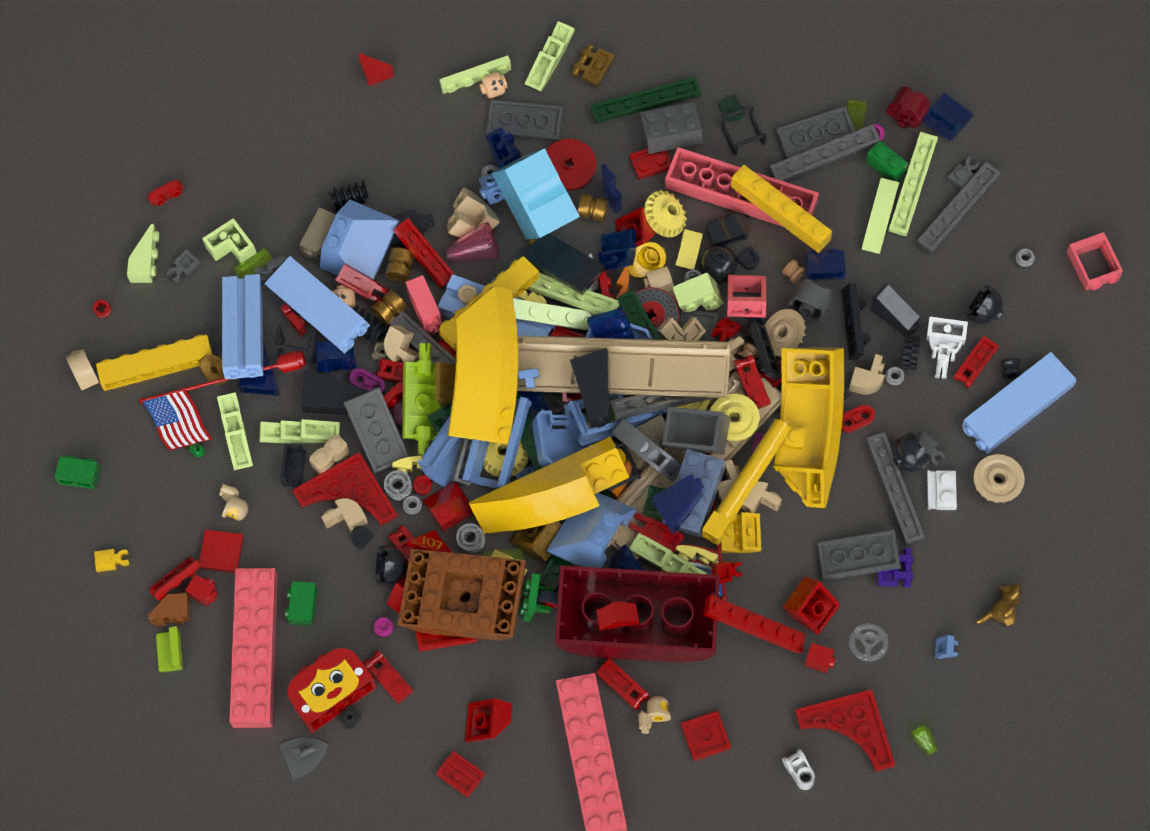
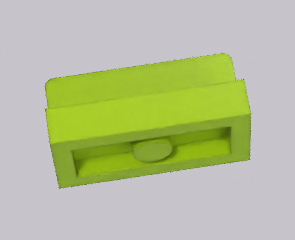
M177 626L169 627V632L156 634L160 672L183 670L180 631Z

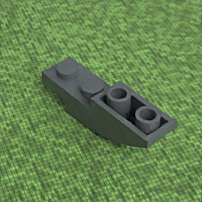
M622 418L611 433L673 482L678 476L682 464L626 419Z

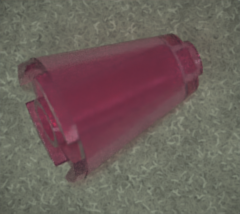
M488 222L483 223L449 244L446 250L448 259L457 263L500 257L498 243L493 237L495 234L491 225Z

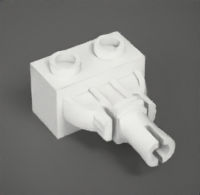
M936 317L929 318L926 340H929L933 359L936 358V352H938L935 378H940L942 370L941 379H947L950 353L951 361H955V354L965 344L968 322Z

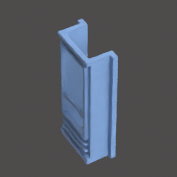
M610 394V401L622 399L628 396V394ZM583 399L569 401L568 404L564 405L566 413L573 412L581 432L578 439L580 447L600 442L610 436L611 438L615 437L611 432L621 420L606 424L601 428L588 429L581 409L585 408ZM667 409L627 417L626 420L637 428L661 414L665 416Z
M520 397V399H516L513 417L514 424L499 481L480 477L489 442L474 439L472 440L463 480L495 489L509 484L528 410L532 403L528 398Z
M450 416L422 456V460L417 461L425 476L443 488L450 482L462 439L460 437L448 436Z

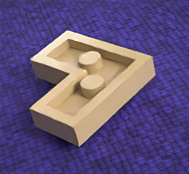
M668 317L657 329V332L664 340L698 341L706 330L695 317H691L682 328L673 317Z

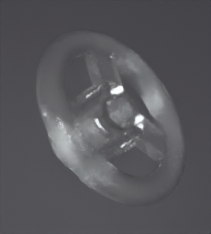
M867 623L856 627L852 631L849 638V646L852 653L858 659L873 662L881 659L886 654L889 640L881 627ZM871 629L878 632L880 635H876L874 632L870 631L864 633L863 635L861 631ZM856 638L862 641L865 647V655L857 650L855 645ZM870 639L873 643L868 644L866 640ZM883 641L880 652L871 656V649L878 642Z

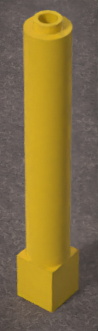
M780 418L773 421L726 496L703 527L702 537L716 545L720 544L729 530L731 522L791 431L790 424L786 420Z

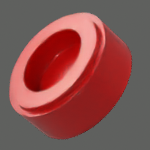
M424 475L416 477L413 481L415 493L420 496L429 494L432 490L431 479Z

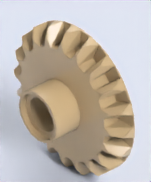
M780 310L773 314L765 324L771 345L777 357H781V348H798V345L803 343V336H806L804 333L806 329L804 325L805 320L795 310Z
M1001 454L990 455L982 459L976 466L973 475L976 491L981 494V497H985L988 501L995 503H1005L1018 497L1025 482L1024 472L1018 462L1009 456ZM994 478L1002 479L1003 483H996Z

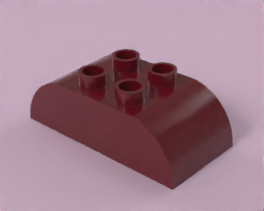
M560 565L555 645L573 654L595 658L674 663L696 662L709 659L716 654L718 621L705 616L704 609L707 596L713 595L719 598L720 575ZM614 602L634 603L637 608L639 624L600 631L596 610Z

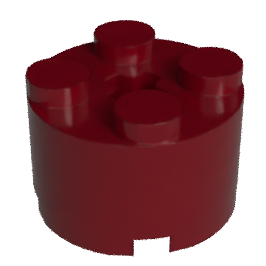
M900 87L886 110V113L896 120L897 125L903 129L919 127L930 109L928 98L919 91L917 93L912 92L910 87Z

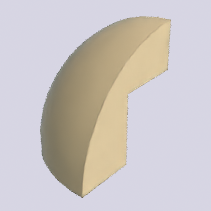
M463 187L453 204L455 208L454 213L448 219V233L457 237H476L489 232L500 221L494 211L479 196Z

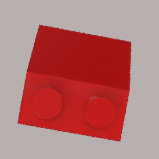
M804 577L784 604L783 609L795 621L814 634L819 635L841 604L820 581Z

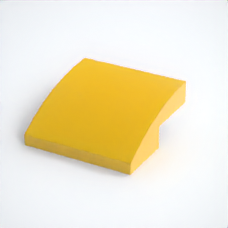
M741 512L735 516L729 530L720 542L721 553H754L761 551L759 513Z

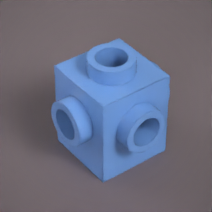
M492 173L478 179L481 186L479 191L483 200L487 199L491 205L505 199Z

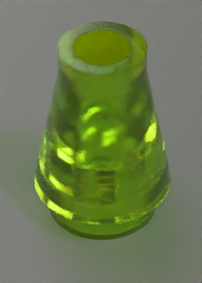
M925 724L911 732L915 742L927 755L938 750L930 728H927Z

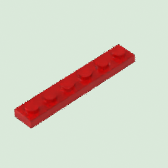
M713 595L706 597L705 616L797 654L803 653L805 633Z

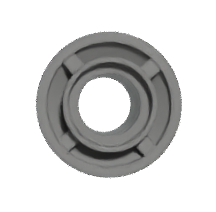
M393 471L386 476L384 488L390 499L403 501L406 497L410 496L412 484L410 477L405 472ZM396 483L403 484L399 489L393 488Z
M475 524L463 525L459 528L456 535L458 545L467 553L479 552L485 545V534ZM474 534L475 540L468 543L466 541L467 537Z

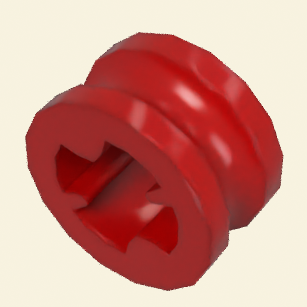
M98 300L93 305V311L96 316L105 318L111 313V307L107 301ZM101 305L106 307L103 313L99 310Z

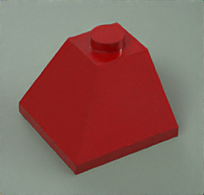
M641 207L615 220L618 254L622 255L647 243L655 235L656 232L651 228L646 219L645 208Z
M457 482L449 484L423 500V503L442 532L447 531L474 514L468 499Z
M496 698L468 703L465 742L469 743L495 738L511 723L512 703Z

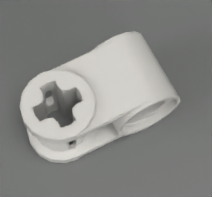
M798 749L797 753L788 758H782L785 768L791 774L797 786L802 790L810 789L814 784L815 774L801 749ZM802 775H808L811 778V780L809 782H803L800 780V777Z

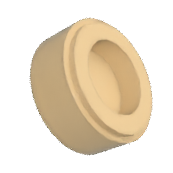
M464 285L458 290L459 301L465 305L468 304L473 296H477L476 289L471 285Z

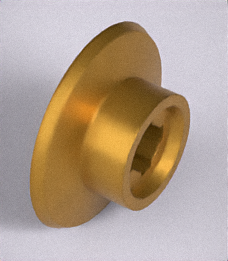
M205 355L202 357L200 369L208 381L224 377L222 357L215 355ZM227 381L216 383V385L225 384Z

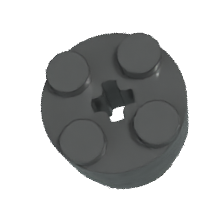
M804 279L796 287L788 303V308H792L802 315L805 322L813 323L818 321L820 323L832 302L831 290L814 284L809 279Z

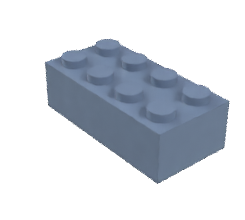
M687 449L662 521L664 525L702 538V529L708 521L726 468L724 460Z

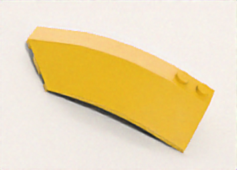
M492 286L484 296L478 298L468 306L467 310L454 318L456 319V371L448 436L508 444L512 431L517 392V324L512 289Z
M781 348L782 396L780 418L786 420L790 424L789 426L806 429L803 449L784 446V442L776 452L773 468L782 474L785 478L784 481L794 492L800 495L803 499L802 502L807 507L826 508L836 468L841 437L844 404V348Z

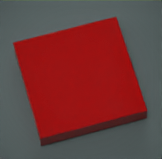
M205 530L199 560L201 567L199 569L235 573V570L239 568L244 535Z
M719 711L680 723L693 762L731 749Z

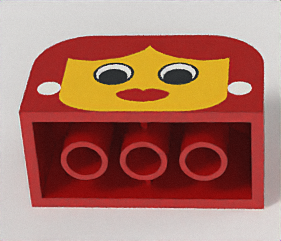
M337 648L327 654H321L312 665H306L301 668L299 674L291 680L288 686L290 702L311 734L345 711L347 706H352L377 688L374 678L358 656L349 649Z

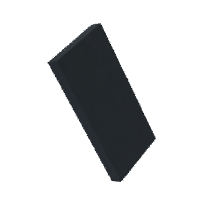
M549 233L538 238L522 255L535 268L581 295L605 271L604 265Z

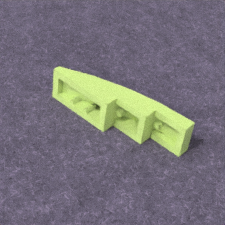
M559 21L557 22L551 37H548L542 52H539L525 85L542 92L575 32L573 27Z
M884 178L880 179L862 250L880 254L899 182Z
M236 392L217 397L234 471L253 466Z
M304 419L301 422L282 420L280 423L260 422L259 442L325 443L331 437L339 435L340 422Z
M641 533L637 535L629 548L630 551L664 572L707 574Z

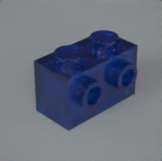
M502 127L485 136L500 168L522 157L519 149L514 146L515 139L510 132L507 133Z
M831 249L820 253L815 250L806 252L807 279H845L844 250Z
M330 341L315 343L318 372L356 368L354 346L344 354Z

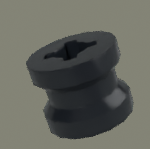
M1018 358L1001 360L1003 378L1013 379L1021 375V370L1019 369L1020 360Z

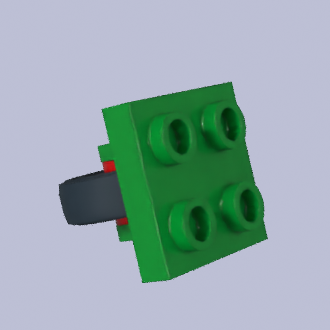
M532 573L530 579H527L526 584L523 586L522 595L525 598L520 607V614L523 615L522 621L530 622L535 612L550 614L552 610H557L558 593L554 592V588L539 585L540 574Z

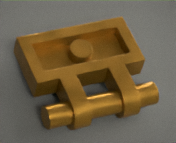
M588 44L586 49L582 50L578 62H575L571 75L577 78L579 73H584L582 75L583 81L599 87L615 60V55L601 48H598L597 52L594 53L592 52L594 47ZM591 60L590 64L586 66V61Z

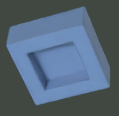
M539 369L518 371L519 379L526 381L528 389L536 388L535 379L540 378Z
M945 635L936 638L935 658L943 659L958 656L957 652H953L954 647L958 646L954 636Z

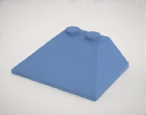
M349 200L337 212L322 245L320 268L338 276L343 265L346 263L375 279L395 234L393 230L399 225L400 221Z
M598 492L594 495L599 503V507L566 518L548 547L547 552L579 567L602 568L607 559L604 553L605 549L621 524L624 526L628 525L636 509Z

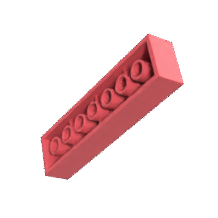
M679 147L677 148L665 178V189L782 226L731 187L732 177L741 167ZM756 173L813 216L818 203V192Z
M242 568L235 570L230 724L233 728L273 727L278 574L275 568Z
M591 673L556 680L585 831H627L596 675Z

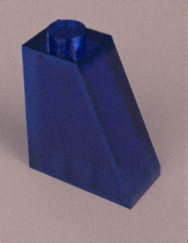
M263 345V367L271 364ZM272 369L263 371V376L240 378L239 387L242 393L280 395Z
M692 474L651 497L672 535L679 530L704 495L701 490L704 488L699 477L695 479Z

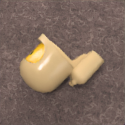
M223 484L219 495L227 503L222 517L228 516L237 521L243 520L249 509L247 502L238 498L239 491L236 488Z
M663 696L651 697L647 702V713L641 711L638 714L639 729L642 734L649 733L652 722L671 720V714L668 712L669 703Z

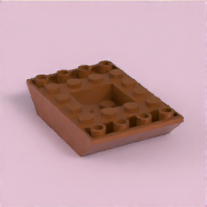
M411 549L398 626L421 633L494 641L514 638L526 560ZM465 593L471 594L468 602L461 601V597Z

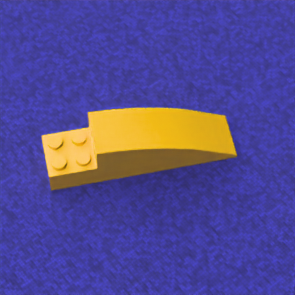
M610 436L470 501L469 505L484 534L528 529L560 521L599 507L594 494L629 478V475Z

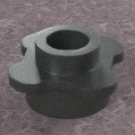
M347 706L346 710L338 715V720L343 722L347 729H352L362 719L361 714L356 713L353 706Z

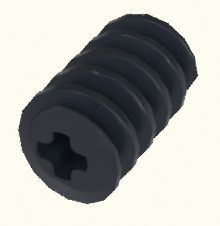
M362 180L361 186L355 182L354 188L347 184V190L340 186V192L336 188H333L332 194L329 191L331 203L335 211H338V205L342 208L349 200L360 203V200H362L366 204L367 198H369L364 180Z
M359 305L353 307L352 309L370 325L365 334H363L364 339H370L372 344L379 342L387 333L389 326L386 325L381 328L383 325L382 321L375 324L377 321L376 317L370 320V313L364 316L365 309H361L358 312Z

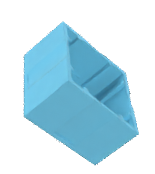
M545 148L530 152L492 173L525 239L541 238L580 217Z

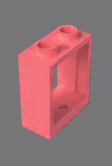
M1104 232L1069 244L1067 254L1085 291L1089 289L1096 290L1105 283L1109 282V284H1112L1120 279L1123 270ZM1100 248L1111 272L1089 280L1078 255Z
M422 275L405 282L408 297L423 330L428 334L439 332L442 324L441 314L424 276Z
M728 275L727 316L765 318L766 276ZM733 292L761 293V297H733Z

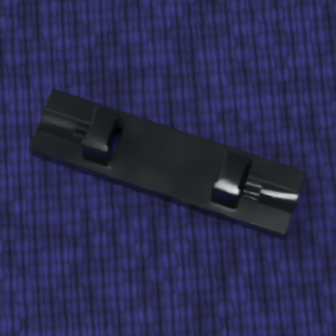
M848 283L841 290L849 360L856 361L865 354L864 345L870 342V335L862 334L859 311L866 307L865 299H858L856 283Z
M746 317L749 328L743 333L746 339L754 340L760 357L755 362L757 370L765 372L767 377L775 381L782 378V374L763 318Z

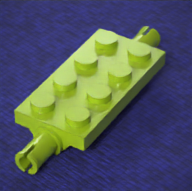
M426 343L419 344V360L417 362L403 363L402 439H415L418 441L417 456L424 455L429 447V441H433L442 428V406L435 399L436 364L430 360V343H427V345Z

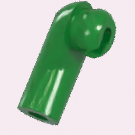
M197 443L189 445V452L195 457H202L205 454V448Z

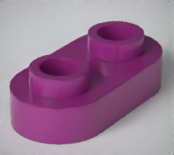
M359 368L353 370L350 374L351 385L368 391L373 390L374 387H379L382 395L385 393L384 381L370 372ZM362 378L363 381L357 382V379Z

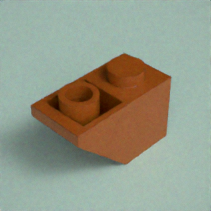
M167 594L148 614L150 623L155 626H164L166 623L171 622L174 624H184L185 621H191L190 598L188 594Z

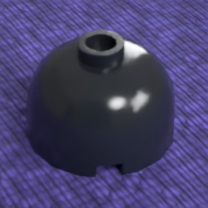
M723 245L709 247L701 257V273H708L717 284L728 282V275H735L737 272L735 253Z
M989 285L984 287L986 288L984 292H978L969 307L972 310L971 314L967 313L968 318L979 324L991 323L994 319L998 320L1003 314L1002 297Z
M911 432L900 437L894 444L893 461L897 467L901 466L906 471L916 472L928 466L930 461L924 447L920 448L917 444L919 442L918 438Z
M380 546L379 549H382V552L377 553L375 566L376 575L380 574V580H377V583L379 585L395 584L403 578L404 572L407 573L408 561H405L403 553L396 547Z

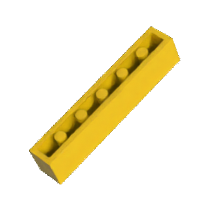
M743 165L732 177L731 187L816 252L820 253L830 242L832 230L747 166Z
M524 256L519 260H514L508 270L499 273L493 283H488L478 296H473L464 308H459L455 312L454 317L441 324L439 329L440 336L456 351V319L454 318L457 315L462 314L474 301L484 296L492 286L512 289L513 299L518 298L539 279V271Z
M197 335L193 339L178 340L174 344L159 345L151 350L143 349L132 355L124 354L116 359H105L101 363H97L96 367L100 384L103 390L106 391L198 367L202 357L213 355L208 336Z

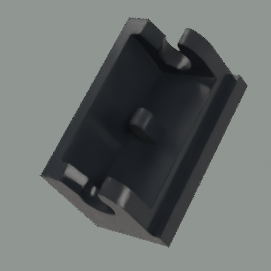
M285 443L281 471V482L284 487H299L303 484L306 450L303 449L302 445H298V448L292 447L290 443Z

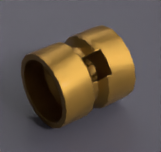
M582 193L578 207L579 216L586 219L592 216L593 220L604 222L608 208V198L598 197L594 199L593 195Z
M402 248L391 249L389 255L390 263L387 265L385 276L393 281L407 282L411 273V268L409 267L412 266L414 260L412 253Z
M390 290L384 295L383 301L376 302L371 307V310L384 325H389L395 319V314L399 315L407 306L394 291Z

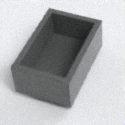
M694 102L640 112L641 129L648 154L703 143L702 127Z
M668 407L662 445L673 450L687 451V449L701 453L724 455L731 417L723 412Z

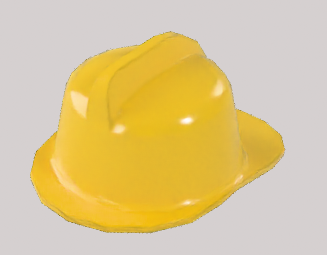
M655 242L644 243L627 254L625 267L629 269L630 275L639 278L645 277L646 272L660 269L664 266L666 262L665 249Z

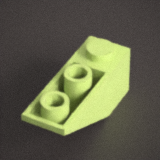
M154 224L149 226L128 258L127 277L130 283H153V276H156L157 270L154 260L158 258L156 242H159V231H156Z

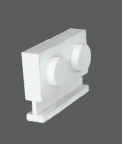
M927 471L928 510H956V471Z

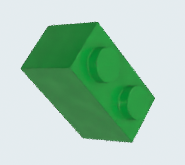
M880 140L867 153L866 163L884 178L897 182L906 173L908 163Z
M72 455L60 456L55 479L58 484L96 490L101 467L92 458L82 460Z
M292 581L291 587H288L287 599H290L289 606L285 608V618H288L290 625L313 626L318 589L316 583Z

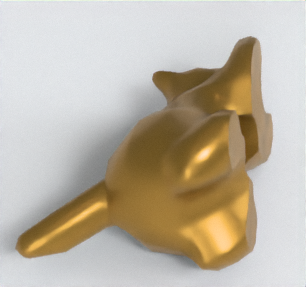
M1017 583L1015 586L999 585L1002 597L994 604L991 611L977 619L976 623H985L993 618L998 622L1004 623L1006 626L1013 625L1017 619L1016 605L1020 603L1022 598L1021 584Z

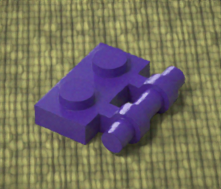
M905 548L904 555H899L900 563H904V572H899L898 569L878 572V586L897 587L898 579L903 580L904 588L911 587V581L913 580L911 564L914 560L911 548Z

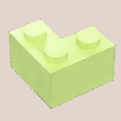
M234 218L202 238L205 248L215 261L232 251L242 265L257 255L253 243Z
M708 273L673 286L679 307L684 312L695 311L701 305L706 310H715L721 304H724L717 282Z

